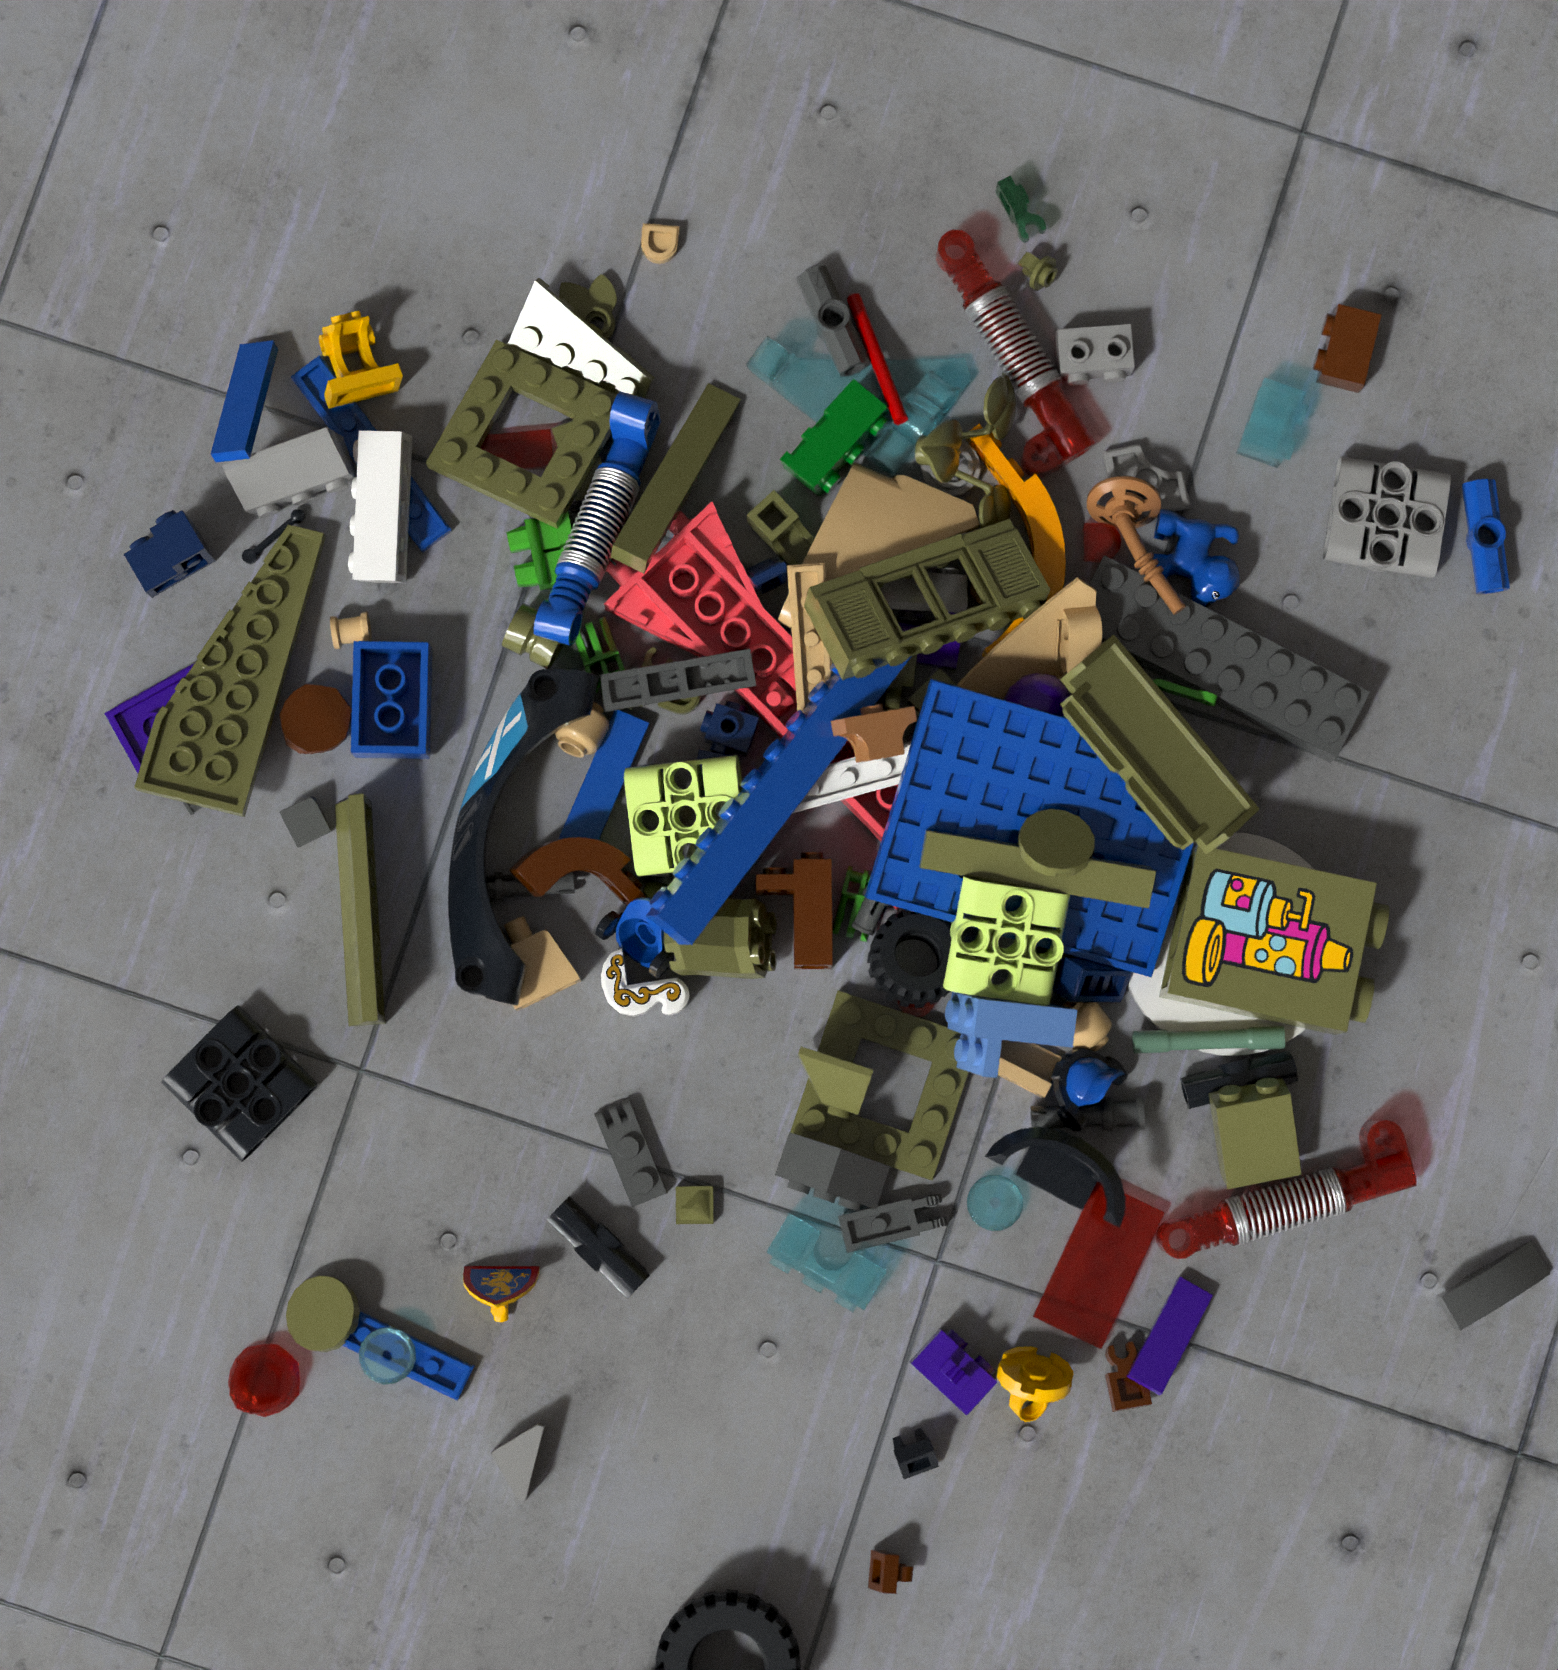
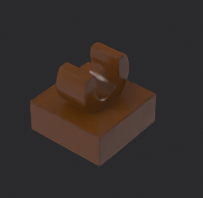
M871 1550L869 1589L880 1593L896 1594L897 1581L912 1582L913 1566L899 1563V1555L886 1550Z

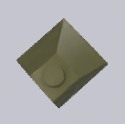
M801 1046L798 1058L821 1103L829 1106L827 1113L849 1120L850 1113L858 1115L873 1070Z

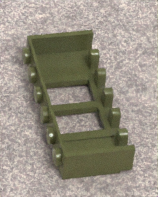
M1007 519L963 535L960 533L866 565L858 571L809 587L804 607L841 679L845 680L854 676L856 678H863L879 667L888 664L890 666H897L916 654L922 652L923 654H931L939 650L943 645L953 641L962 643L974 637L976 633L988 629L996 631L1005 627L1010 621L1019 618L1026 619L1046 602L1050 588L1019 531L1015 529L1011 520ZM959 558L983 604L949 615L926 569L935 566L942 568L947 566L952 560ZM903 577L904 579L914 577L936 621L903 632L880 588L885 583Z

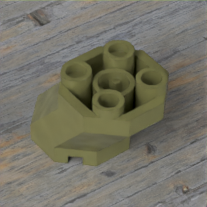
M727 898L692 945H679L664 932L666 953L674 952L676 961H669L671 970L681 976L706 975L745 979L765 978L767 972L775 971L777 965L776 953L772 949V934H775L777 930L775 913L767 912L765 904L757 899L740 900Z

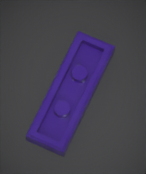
M1182 1277L1177 1278L1126 1377L1160 1396L1166 1388L1213 1295Z

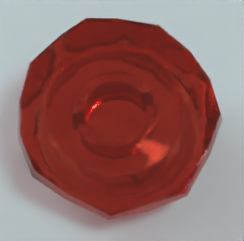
M278 1344L246 1347L236 1357L230 1369L228 1380L229 1395L236 1409L249 1414L267 1417L289 1407L299 1395L300 1375L298 1362Z

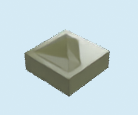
M713 1186L676 1187V1224H714Z

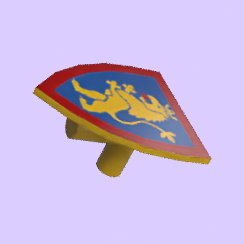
M464 1266L463 1283L471 1296L491 1306V1313L494 1315L495 1321L505 1322L509 1319L508 1304L525 1296L535 1287L539 1278L540 1266Z

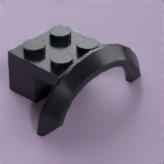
M1045 1127L1023 1128L1003 1136L992 1145L985 1157L1003 1165L1012 1154L1026 1148L1013 1175L1079 1210H1083L1096 1183L1101 1182L1106 1198V1211L1103 1220L1118 1228L1121 1227L1125 1216L1126 1202L1122 1181L1116 1169L1107 1158L1083 1139L1059 1129Z

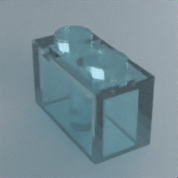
M1264 378L1258 388L1236 454L1275 468L1279 467L1283 458L1290 460L1297 439L1291 438L1295 424L1302 426L1309 405L1303 403L1306 392Z

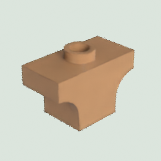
M880 704L860 708V716L831 721L833 736H841L851 743L856 763L904 755V731L911 723L916 722L917 718L914 706L884 711L883 705Z

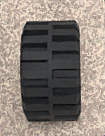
M906 909L901 910L897 916L893 914L888 917L886 922L881 924L870 945L867 963H870L868 972L870 978H875L876 983L874 986L878 992L883 989L887 993L885 997L887 1000L892 1002L893 999H897L900 1001L899 1006L906 1008L909 1004H915V1008H923L926 1003L933 1005L941 997H945L950 992L943 988L952 941L950 936L952 922L946 920L944 922L939 918L910 912V910ZM912 939L929 945L937 958L935 971L930 975L921 977L906 973L896 961L895 949L897 945Z

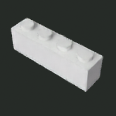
M359 431L358 440H355L353 445V457L355 462H357V477L353 478L351 486L352 497L356 499L355 514H352L350 519V532L354 536V551H351L349 554V571L353 573L352 580L361 582L406 583L412 435L400 431Z

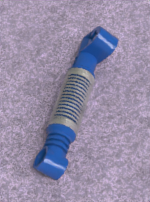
M622 391L617 394L610 413L609 422L613 437L612 447L606 461L595 470L592 483L589 486L590 489L587 490L585 500H583L582 506H580L578 517L575 518V523H573V528L570 531L571 534L568 535L566 545L563 547L564 551L559 556L555 568L557 578L553 585V590H551L549 598L543 600L535 617L534 634L536 636L569 646L573 645L578 637L583 618L582 611L585 608L591 591L599 587L604 577L609 559H611L612 544H614L626 523V519H628V514L640 489L639 475L661 425L656 401Z

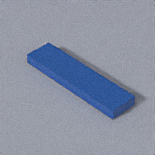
M274 340L240 344L211 450V456L216 463L250 459L278 353V347Z
M614 710L609 722V730L596 751L558 839L583 837L600 840L625 783V768L632 767L649 728V722L621 710Z
M362 1311L359 1314L356 1330L353 1335H349L348 1339L344 1341L346 1343L343 1345L457 1401L475 1366Z

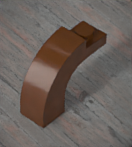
M563 838L543 843L527 852L509 869L534 897H542L564 875L581 870L599 878L626 907L634 899L646 898L639 890L642 887L640 881L629 871L624 873L621 871L631 859L616 847L592 838Z

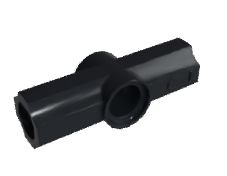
M1288 1050L1253 1060L1250 1057L1218 1065V1069L1187 1075L1180 1078L1185 1102L1188 1109L1210 1104L1209 1093L1219 1091L1224 1086L1237 1085L1241 1087L1256 1084L1258 1080L1263 1078H1282L1285 1084L1288 1085L1298 1081L1294 1058L1291 1051Z
M570 1196L547 1218L551 1225L575 1246V1252L597 1273L600 1271L627 1298L650 1276L646 1269L623 1248V1243L601 1222L597 1223Z

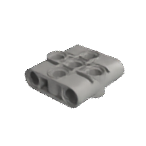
M1340 456L1333 485L1323 560L1367 567L1373 572L1392 571L1434 578L1440 558L1451 474L1411 468L1398 461L1386 464ZM1374 469H1376V470H1375V474H1374L1373 484H1372ZM1387 473L1396 475L1401 482L1400 488H1389L1384 482V475ZM1351 503L1355 505L1359 511V517L1357 519L1347 518L1342 512V504ZM1379 510H1390L1395 516V524H1383L1379 519ZM1418 515L1426 516L1431 522V530H1420L1416 526L1415 517ZM1375 545H1382L1388 549L1390 553L1388 561H1380L1374 556L1373 547Z

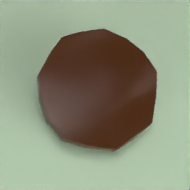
M305 684L292 692L279 714L286 745L299 754H314L333 750L347 739L352 709L336 688Z

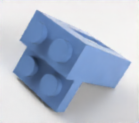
M952 992L951 1000L946 1005L945 1019L948 1022L947 1029L961 1033L960 1039L957 1040L954 1048V1057L957 1061L956 1068L983 1077L997 1078L1002 1040L1073 1048L1078 1010L1054 1003L1037 1005Z

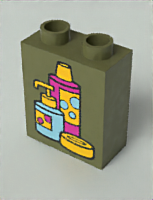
M1197 845L1191 851L1184 873L1159 997L1332 1035L1345 1033L1348 1030L1349 1020L1365 1023L1368 1018L1375 982L1372 978L1358 975L1364 946L1380 949L1388 925L1389 905L1373 902L1377 885L1375 882L1217 848L1206 855Z

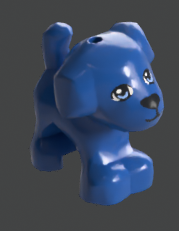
M1160 509L1156 520L1154 539L1168 540L1173 534L1178 537V541L1171 554H1154L1153 560L1157 559L1159 561L1157 566L1164 568L1162 573L1167 579L1168 576L1174 574L1190 579L1191 600L1206 608L1213 602L1232 595L1239 587V569L1235 561L1225 555L1209 556V549L1214 539L1224 537L1232 545L1237 544L1239 540L1237 528L1227 523L1211 524L1202 519H1187L1171 510Z

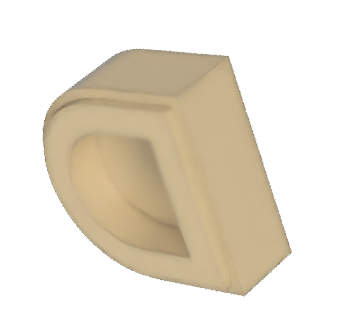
M643 223L641 247L644 256L656 264H663L672 260L678 250L679 226Z

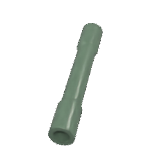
M1284 1026L1250 1027L1240 1030L1133 1031V1053H1166L1171 1050L1248 1048L1251 1050L1284 1049L1285 1030Z

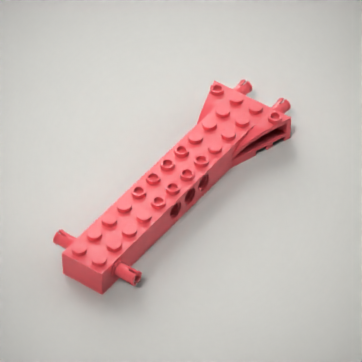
M710 502L692 519H689L680 511L676 520H673L669 531L674 535L673 538L654 555L644 574L611 558L616 565L609 561L605 571L620 587L604 602L605 609L648 633L698 657L750 649L756 686L736 689L734 691L782 739L788 731L786 728L787 722L797 712L792 636L763 608L735 552L729 535L724 529L713 502ZM849 741L845 743L831 763L855 757L854 749ZM898 785L841 800L880 842Z

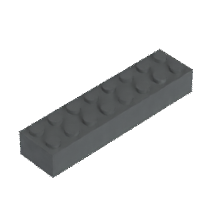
M1105 555L1103 556L1089 583L1090 586L1096 589V608L1102 621V644L1112 635H1115L1140 666L1177 685L1217 695L1216 705L1329 763L1338 757L1370 691L1179 593L1177 594L1186 607L1178 614L1173 615L1151 582L1144 581V575H1140L1138 572Z

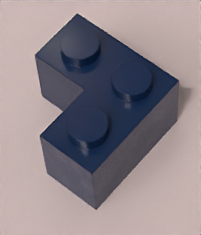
M172 510L158 517L155 521L157 525L150 528L154 537L144 536L139 538L129 546L131 550L124 553L140 584L151 598L216 561L195 524L183 510L177 513L175 510Z

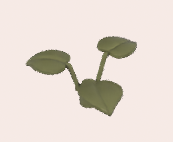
M1002 373V376L994 379L985 394L983 410L987 424L984 428L962 432L961 425L957 420L948 419L937 426L929 435H921L915 446L917 463L930 466L938 481L947 483L956 476L984 490L986 495L982 498L979 505L981 528L1010 518V495L1004 485L997 484L992 488L990 484L958 470L960 447L963 439L988 435L993 432L995 439L1002 440L1011 430L1016 415V397L1013 385L1006 373Z

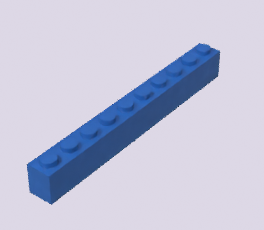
M911 657L897 666H890L888 664L879 667L863 678H856L854 676L845 680L841 679L834 663H832L830 670L833 674L825 683L821 681L812 689L808 695L809 704L803 711H797L786 724L788 731L781 740H775L763 754L766 760L759 769L755 768L746 775L741 783L743 789L736 799L731 798L722 806L718 813L721 818L713 829L709 827L699 836L695 843L698 848L690 859L688 857L684 858L674 869L673 875L675 878L667 888L662 887L650 901L652 908L646 917L679 945H692L848 741L841 736H833L831 721L860 716V708L874 706Z

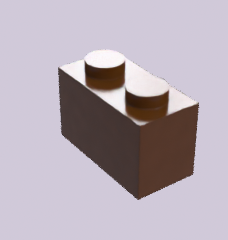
M1338 304L1333 314H1326L1321 335L1327 336L1324 349L1318 348L1313 364V370L1318 371L1316 383L1356 393L1360 392L1365 385L1381 314Z

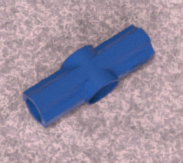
M1478 479L1462 484L1468 528L1466 544L1471 551L1476 594H1491L1509 590L1510 585L1504 548L1506 530L1500 518L1496 480ZM1481 528L1489 530L1494 537L1493 544L1487 545L1482 543L1478 537V530Z

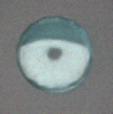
M988 1175L977 1180L970 1188L967 1196V1210L972 1220L980 1227L990 1231H1000L1011 1227L1019 1219L1023 1209V1196L1019 1187L1011 1179L1001 1175ZM994 1197L1000 1200L998 1208L990 1206V1200Z
M393 1327L379 1328L370 1333L362 1342L359 1350V1364L364 1374L372 1381L383 1385L395 1384L406 1378L413 1370L416 1361V1350L411 1338L402 1330ZM386 1350L392 1353L390 1361L383 1359L382 1355Z

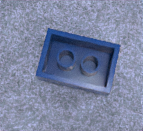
M354 641L351 753L355 758L430 759L433 648L429 642Z

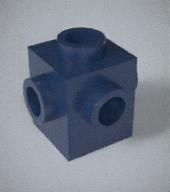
M726 701L725 706L716 703L714 712L706 711L700 731L706 733L704 740L705 743L711 745L710 751L729 756L733 752L747 757L759 724V717L747 714V707L732 701ZM726 725H731L735 730L731 733H725L722 731V728Z

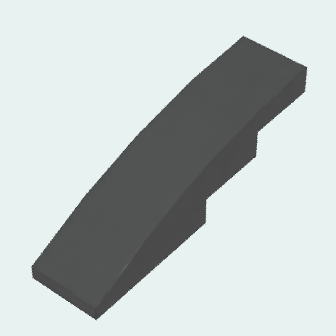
M750 649L598 675L600 677L599 682L605 712L756 686Z

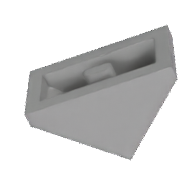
M539 1422L491 1452L493 1459L516 1498L521 1501H526L529 1495L546 1427L544 1423Z

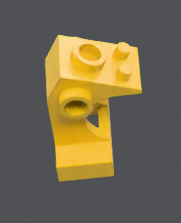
M360 310L331 317L332 325L322 327L323 334L319 335V345L324 357L329 356L336 375V379L328 380L324 393L328 409L398 392L403 378L398 363L379 367L376 364L370 346L375 344L374 332L369 324L370 318L369 316L361 317ZM358 352L364 369L349 372L342 355Z

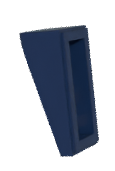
M769 557L745 570L758 597L787 582V566L778 557Z
M1064 957L1060 962L1052 990L1069 1002H1121L1132 972L1087 959ZM1111 976H1113L1108 990H1106Z

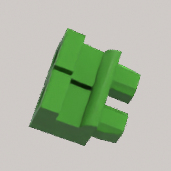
M568 511L558 529L532 518L524 520L525 526L506 532L511 554L531 550L533 562L514 566L518 587L539 585L540 591L553 589L557 578L555 568L572 529Z

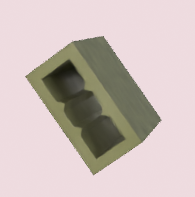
M1263 1078L1258 1080L1256 1084L1241 1087L1228 1085L1220 1088L1219 1091L1209 1093L1219 1169L1227 1189L1302 1175L1291 1093L1282 1078Z

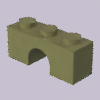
M775 490L768 494L747 514V524L786 565L803 564L815 538L803 526L799 515Z

